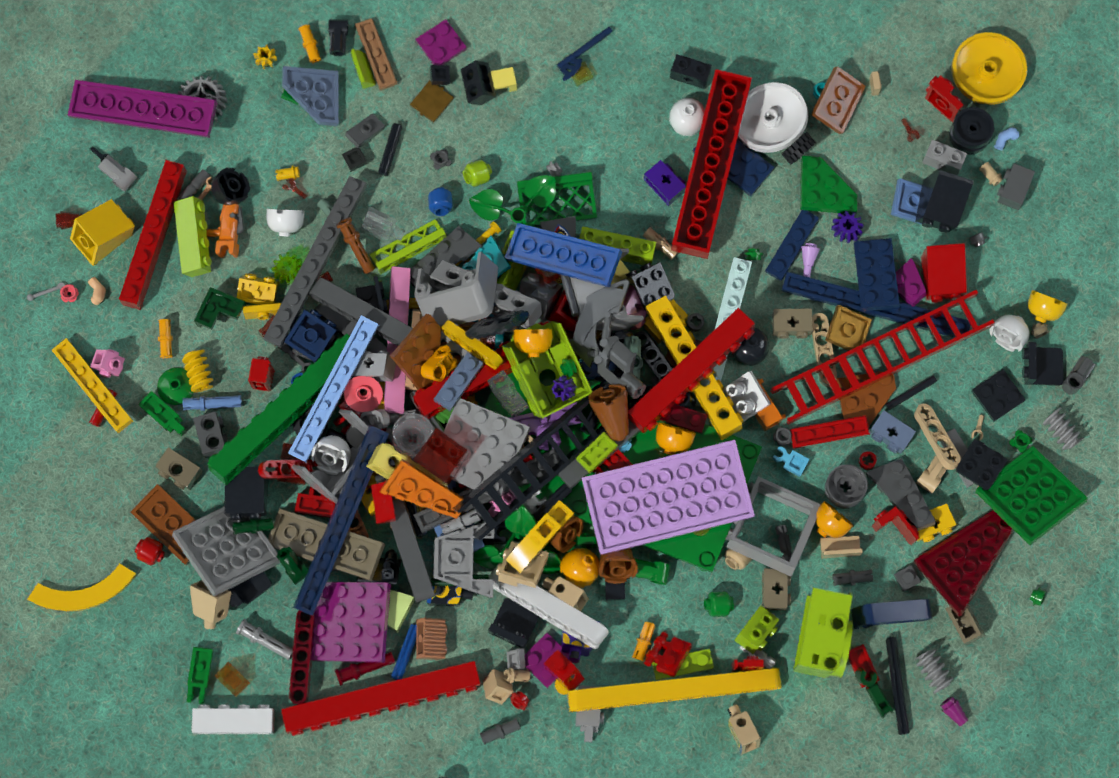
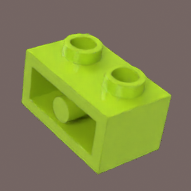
M760 605L734 641L751 654H754L757 649L761 651L767 644L765 638L768 635L772 637L778 629L775 625L780 619Z

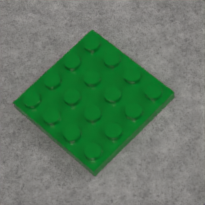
M1034 446L1005 466L989 490L978 487L975 491L1030 546L1088 500V497Z

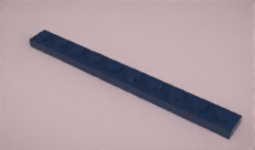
M786 272L782 287L783 292L835 306L841 305L850 310L861 312L859 291ZM899 302V308L862 311L861 313L906 324L932 310L917 306L912 307L909 304ZM941 313V316L931 319L939 334L955 338L943 313ZM951 316L961 334L969 331L970 323L968 320ZM926 321L914 326L931 331Z
M369 426L293 608L313 616L373 473V470L366 466L376 447L382 443L385 444L389 433Z

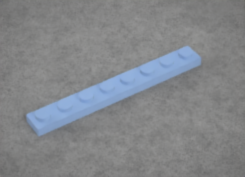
M362 315L360 316L291 446L289 454L307 462L313 447L320 438L379 324Z

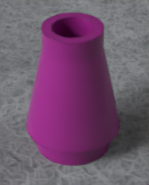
M951 696L941 703L942 712L956 722L959 727L968 721L958 699Z

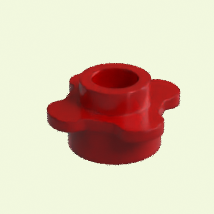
M521 691L513 692L510 697L511 703L515 708L524 711L525 707L528 706L529 699Z

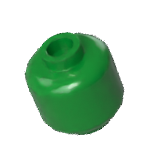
M712 591L704 599V609L712 617H726L733 611V597L726 591Z

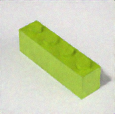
M192 196L175 201L174 210L181 272L189 277L210 273L212 261L209 256V240L207 238V222L205 221V205L203 200Z

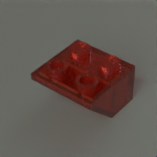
M436 428L413 460L444 483L450 484L460 470L468 450Z

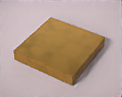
M837 305L825 341L848 351L865 343L872 319Z

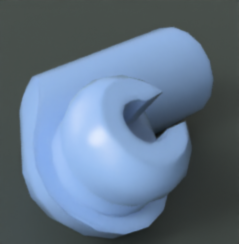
M1010 127L1000 132L994 148L1003 150L1007 140L1018 139L1020 134L1017 129Z

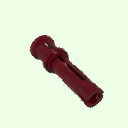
M390 651L385 653V663H350L348 667L334 670L339 685L342 686L344 682L353 679L358 680L361 675L394 664L395 660Z

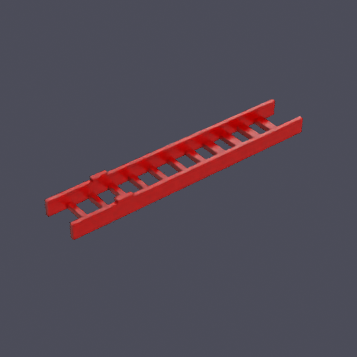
M977 289L772 387V394L788 388L800 411L787 418V424L789 425L994 325V320L978 326L965 303L978 295ZM958 305L961 306L973 328L963 334L959 332L948 311ZM941 313L945 316L955 335V338L945 343L931 320L941 316ZM926 321L939 345L928 351L914 326ZM908 329L922 353L912 359H909L897 334ZM891 337L904 360L903 363L892 367L880 345L881 342ZM872 346H875L887 368V371L875 375L863 352ZM856 354L870 378L862 383H859L847 361V358ZM837 363L840 364L852 386L843 392L830 369L831 366ZM820 371L823 372L835 395L826 400L812 376ZM804 379L817 402L816 405L807 408L795 383Z

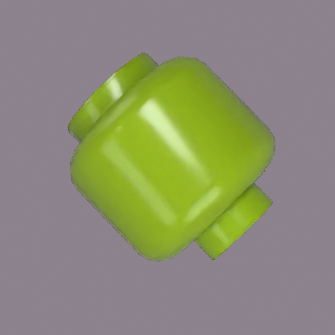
M483 160L468 163L465 166V170H463L465 182L474 187L487 183L492 174L491 166Z

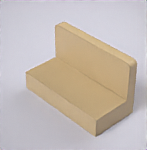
M859 536L820 538L821 559L861 556L863 553V549H860Z

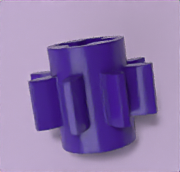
M566 375L553 380L554 385L551 389L555 398L561 397L562 401H565L575 396L574 391L577 386L573 378L567 379Z

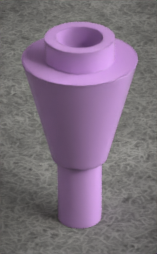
M806 243L805 246H801L804 265L803 276L810 278L811 269L820 249L817 248L816 244Z

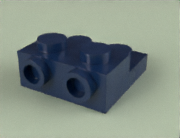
M304 309L284 342L316 362L320 359L326 348L330 347L339 330L336 329L337 325L327 319L325 322L320 319V313L313 309L311 311Z

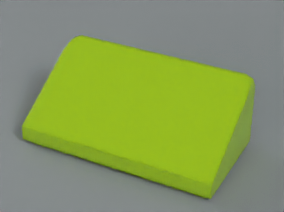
M352 49L350 51L362 88L366 89L375 86L376 82L366 54Z

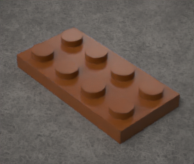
M157 484L134 507L131 513L181 562L187 565L190 561L173 538L172 533L196 520Z

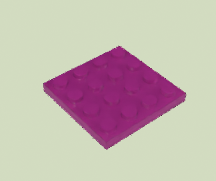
M327 582L314 611L315 624L311 660L385 663L391 584Z

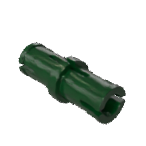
M271 517L233 522L234 535L241 533L256 534L258 531L273 530V519Z

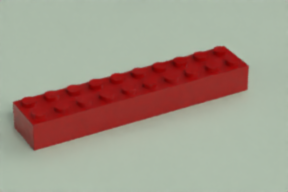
M715 69L671 251L708 259L751 85V77Z

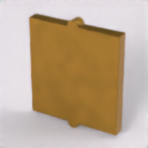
M429 80L410 103V106L420 112L421 116L424 115L434 123L454 97L444 91L443 87L431 85Z

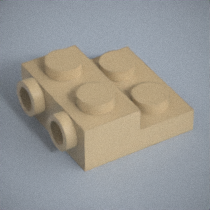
M511 542L509 549L506 548L504 551L503 563L497 567L496 575H498V581L516 587L520 583L536 588L548 560L549 552L541 550L529 565L519 573L506 561L507 557L519 544Z

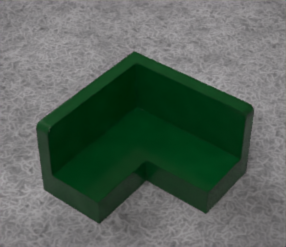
M210 287L194 322L197 327L201 328V326L212 330L220 313L238 320L243 307L247 305L243 300Z

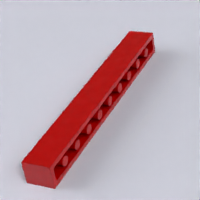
M472 661L281 709L286 733L298 736L304 734L303 730L311 729L312 732L323 729V725L338 726L342 724L343 720L350 719V722L361 720L363 715L369 714L370 717L381 715L383 710L388 709L389 712L400 710V706L408 704V707L420 705L419 701L427 700V702H434L439 700V696L454 697L458 695L459 691L466 690V693L478 690L477 687L481 686L476 663Z

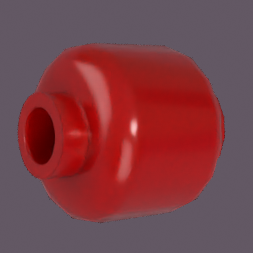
M151 537L140 539L134 551L139 561L150 566L156 564L157 561L161 562L165 555L163 543Z

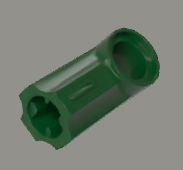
M290 546L280 549L276 557L285 568L289 578L296 585L305 579L308 569L302 560L298 559Z

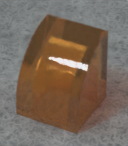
M230 662L215 675L235 697L250 684Z

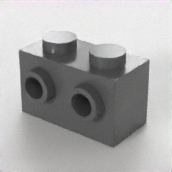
M1015 163L1011 169L1007 168L1003 179H1006L1005 184L1000 185L997 195L1000 196L998 203L1019 210L1035 171Z

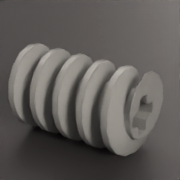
M1059 408L1045 419L1043 425L1050 424L1048 432L1055 431L1052 437H1060L1057 443H1065L1062 450L1073 448L1085 438H1077L1080 431L1073 433L1076 426H1068L1071 420H1063L1066 413L1059 414L1058 412L1061 409Z
M931 649L914 660H920L916 665L917 667L924 666L921 674L928 673L925 680H932L929 687H937L933 692L935 694L951 685L950 682L953 680V676L946 677L949 670H942L945 663H938L941 657H934L933 655L937 650Z

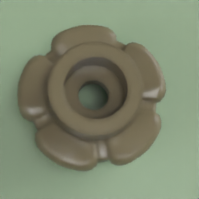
M1037 323L1032 327L1031 335H1034L1036 339L1046 335L1049 332L1048 324Z

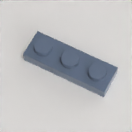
M467 353L435 396L434 401L448 411H451L484 363Z

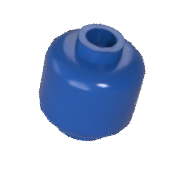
M437 187L432 190L428 195L429 210L436 216L447 215L453 208L451 192L443 187Z

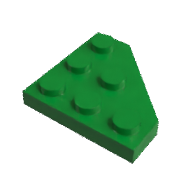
M802 156L800 210L841 214L848 211L849 215H852L853 212L857 213V194L821 157Z

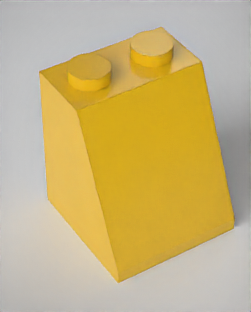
M110 199L75 218L70 240L91 265L94 266L130 238L135 226L133 221L122 212L121 207Z

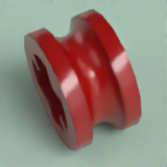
M866 451L861 454L858 462L861 468L869 470L875 466L877 458L874 453ZM870 456V460H873V463L866 465L862 459Z

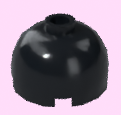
M235 168L222 169L212 180V194L222 205L240 204L247 199L248 192H250L248 179L242 172L239 174L234 171Z
M755 327L754 334L748 340L744 339L740 342L741 346L734 353L732 352V355L738 362L748 366L761 363L769 352L768 337L763 331Z

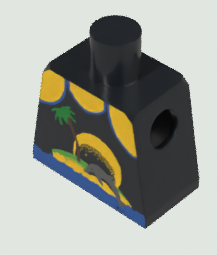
M432 586L435 597L427 599V605L459 607L461 598L472 600L474 592L458 586Z

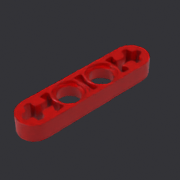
M269 460L260 463L258 473L265 479L301 478L291 468L293 465L300 466V464H304L311 473L312 467H317L318 464L312 460H307V462L302 460ZM283 464L289 467L287 475L282 472ZM265 468H275V471L268 472Z

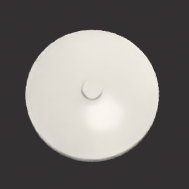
M766 83L751 89L748 93L738 134L739 139L748 148L758 152H777L789 147L801 137L807 126L808 109L804 98L796 89L783 83Z

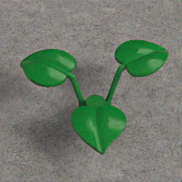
M541 175L529 180L525 185L524 194L530 199L523 208L515 207L510 211L500 207L503 203V198L494 189H486L469 199V203L474 212L482 219L488 221L496 220L500 215V210L510 214L512 221L515 223L524 224L523 221L526 218L525 210L532 201L538 207H546L554 201L556 179L553 176Z
M521 505L505 519V526L513 533L502 551L499 552L495 546H484L473 553V561L484 568L493 570L498 564H502L504 561L502 555L513 539L516 537L519 540H523L537 524L530 511L524 505ZM542 550L549 552V557L542 574L560 572V558L552 551Z

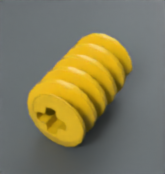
M205 350L188 352L182 359V362L186 364L184 368L188 371L186 375L190 378L189 384L192 385L191 391L195 393L213 388V385H209L213 378H207L211 371H205L209 364H203L207 357L200 356L205 353Z

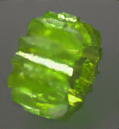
M286 252L285 257L279 254L280 260L273 261L276 266L272 267V271L275 272L274 277L275 279L279 278L280 283H284L286 280L287 284L290 285L291 280H294L299 272L303 261L301 258L297 259L295 253L290 257L289 252ZM286 266H289V268H291V270H290V271H287V269H285V267H286Z

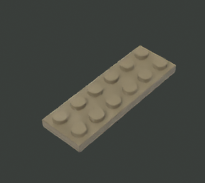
M279 509L274 522V529L271 530L268 540L274 549L280 550L283 547L290 546L298 557L313 561L328 524ZM348 531L333 568L372 581L385 544Z

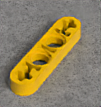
M447 320L441 326V331L449 339L491 368L496 370L503 363L502 358L495 351L475 338L473 340L467 338L466 331L453 322Z

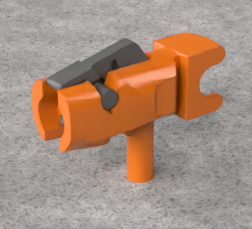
M238 204L223 205L220 214L221 225L218 229H206L207 237H219V241H216L215 249L217 256L224 258L226 251L229 249V253L234 258H237L239 254L238 235L244 231L242 207H239Z

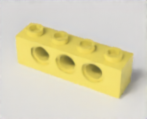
M382 443L376 447L366 466L388 479L398 463L403 459L445 487L449 484L442 475L430 472L425 465L415 463L411 460L410 456L404 453L400 454L395 451L392 445ZM389 459L395 462V467L390 466Z

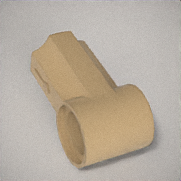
M937 455L916 482V484L931 494L935 491L947 470L943 467Z

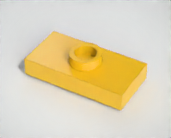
M281 303L244 306L243 314L246 320L257 318L259 320H267L269 317H275Z

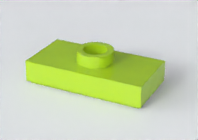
M603 432L576 458V461L590 474L618 445Z

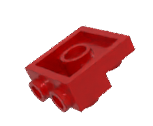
M941 75L939 77L935 76L929 82L925 99L953 123L963 107L962 101L956 95H952L954 86L949 79L943 78Z

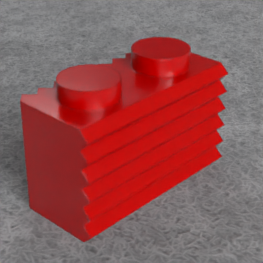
M258 356L257 359L252 358L248 382L252 389L271 391L273 373L275 371L269 358Z

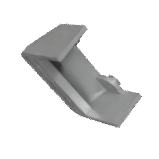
M617 248L622 251L620 259L629 253V249ZM569 277L580 316L587 303L586 297L605 286ZM622 304L620 313L612 315L610 329L611 331H628L644 318L638 315H627L626 308ZM604 320L597 325V330L604 329Z
M478 252L476 269L464 274L461 286L442 291L432 288L430 275L422 268L418 269L415 298L422 316L426 313L431 314L440 327L447 320L460 325L488 317L492 313L494 306L498 266L482 252Z
M343 409L339 413L351 424L346 432V440L352 446L350 449L351 459L346 470L339 472L337 475H327L322 470H314L310 473L305 467L297 465L291 467L312 488L336 504L369 428L353 411Z

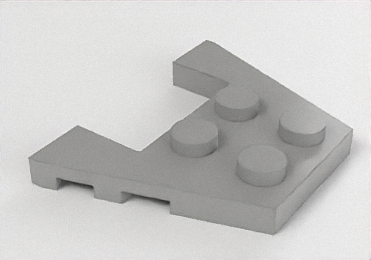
M486 523L435 538L434 578L493 598V580L473 579V542L475 538L473 534ZM494 529L483 539H494Z

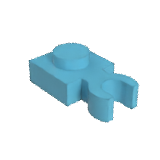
M778 447L777 450L783 456L777 457L774 455L772 459L775 462H784V469L800 477L809 459L794 450L789 455L785 448Z

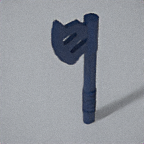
M610 27L598 33L578 50L556 64L557 68L564 75L563 81L570 79L580 69L582 59L576 58L613 32Z

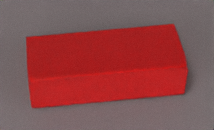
M386 481L371 485L376 524L396 521L393 496L380 493Z

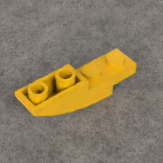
M559 500L518 544L506 561L521 573L574 515V512Z

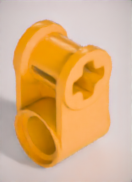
M449 346L439 347L422 365L421 375L423 378L438 382L442 381L458 365L457 359L453 358L450 353L451 349Z

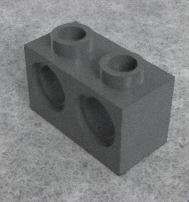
M216 412L194 417L193 420L204 457L207 458L220 452L224 444L229 441L227 434L223 435L222 428L225 427L222 416L218 417ZM213 421L214 427L211 429H206L205 425L208 422ZM212 440H219L218 446L210 447Z

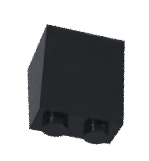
M941 170L923 179L915 222L921 223L924 227L938 228L943 233H949L958 228L973 186V180Z
M258 466L246 467L229 484L225 485V515L230 517V520H241L242 517L261 519V516H267L269 479L262 478L259 475Z

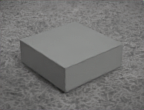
M524 649L507 651L508 668H513L514 670L525 669Z

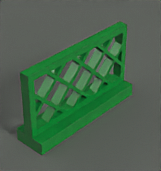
M592 172L556 176V190H559L556 192L555 198H559L565 204L559 211L548 205L539 214L532 208L534 204L532 202L527 207L526 213L530 209L538 217L534 222H526L524 220L523 223L528 226H538L540 222L549 221L542 216L548 207L557 213L551 220H555L558 215L566 218L561 214L566 205L575 211L572 216H575L576 221L597 218ZM529 180L517 181L519 204L522 208L526 204L523 201L522 194H524L525 185ZM581 186H589L590 193L586 198L577 193ZM565 188L573 192L567 201L558 195ZM574 195L583 200L578 209L568 203ZM585 202L592 207L591 215H584L579 211Z

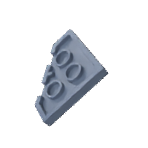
M283 66L282 87L319 125L337 126L339 124L338 71Z

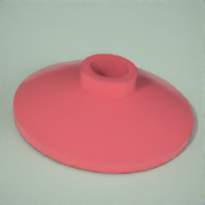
M355 376L350 379L344 390V399L347 405L358 412L374 410L379 406L383 397L382 387L373 377ZM361 389H366V390H367V393H366V394H362V393L360 392V390H361Z

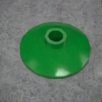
M171 368L160 376L157 390L163 401L171 405L183 404V398H191L194 392L191 391L192 385L189 384L190 378L186 375L188 371L183 368ZM174 382L179 383L178 387L173 388L172 384Z

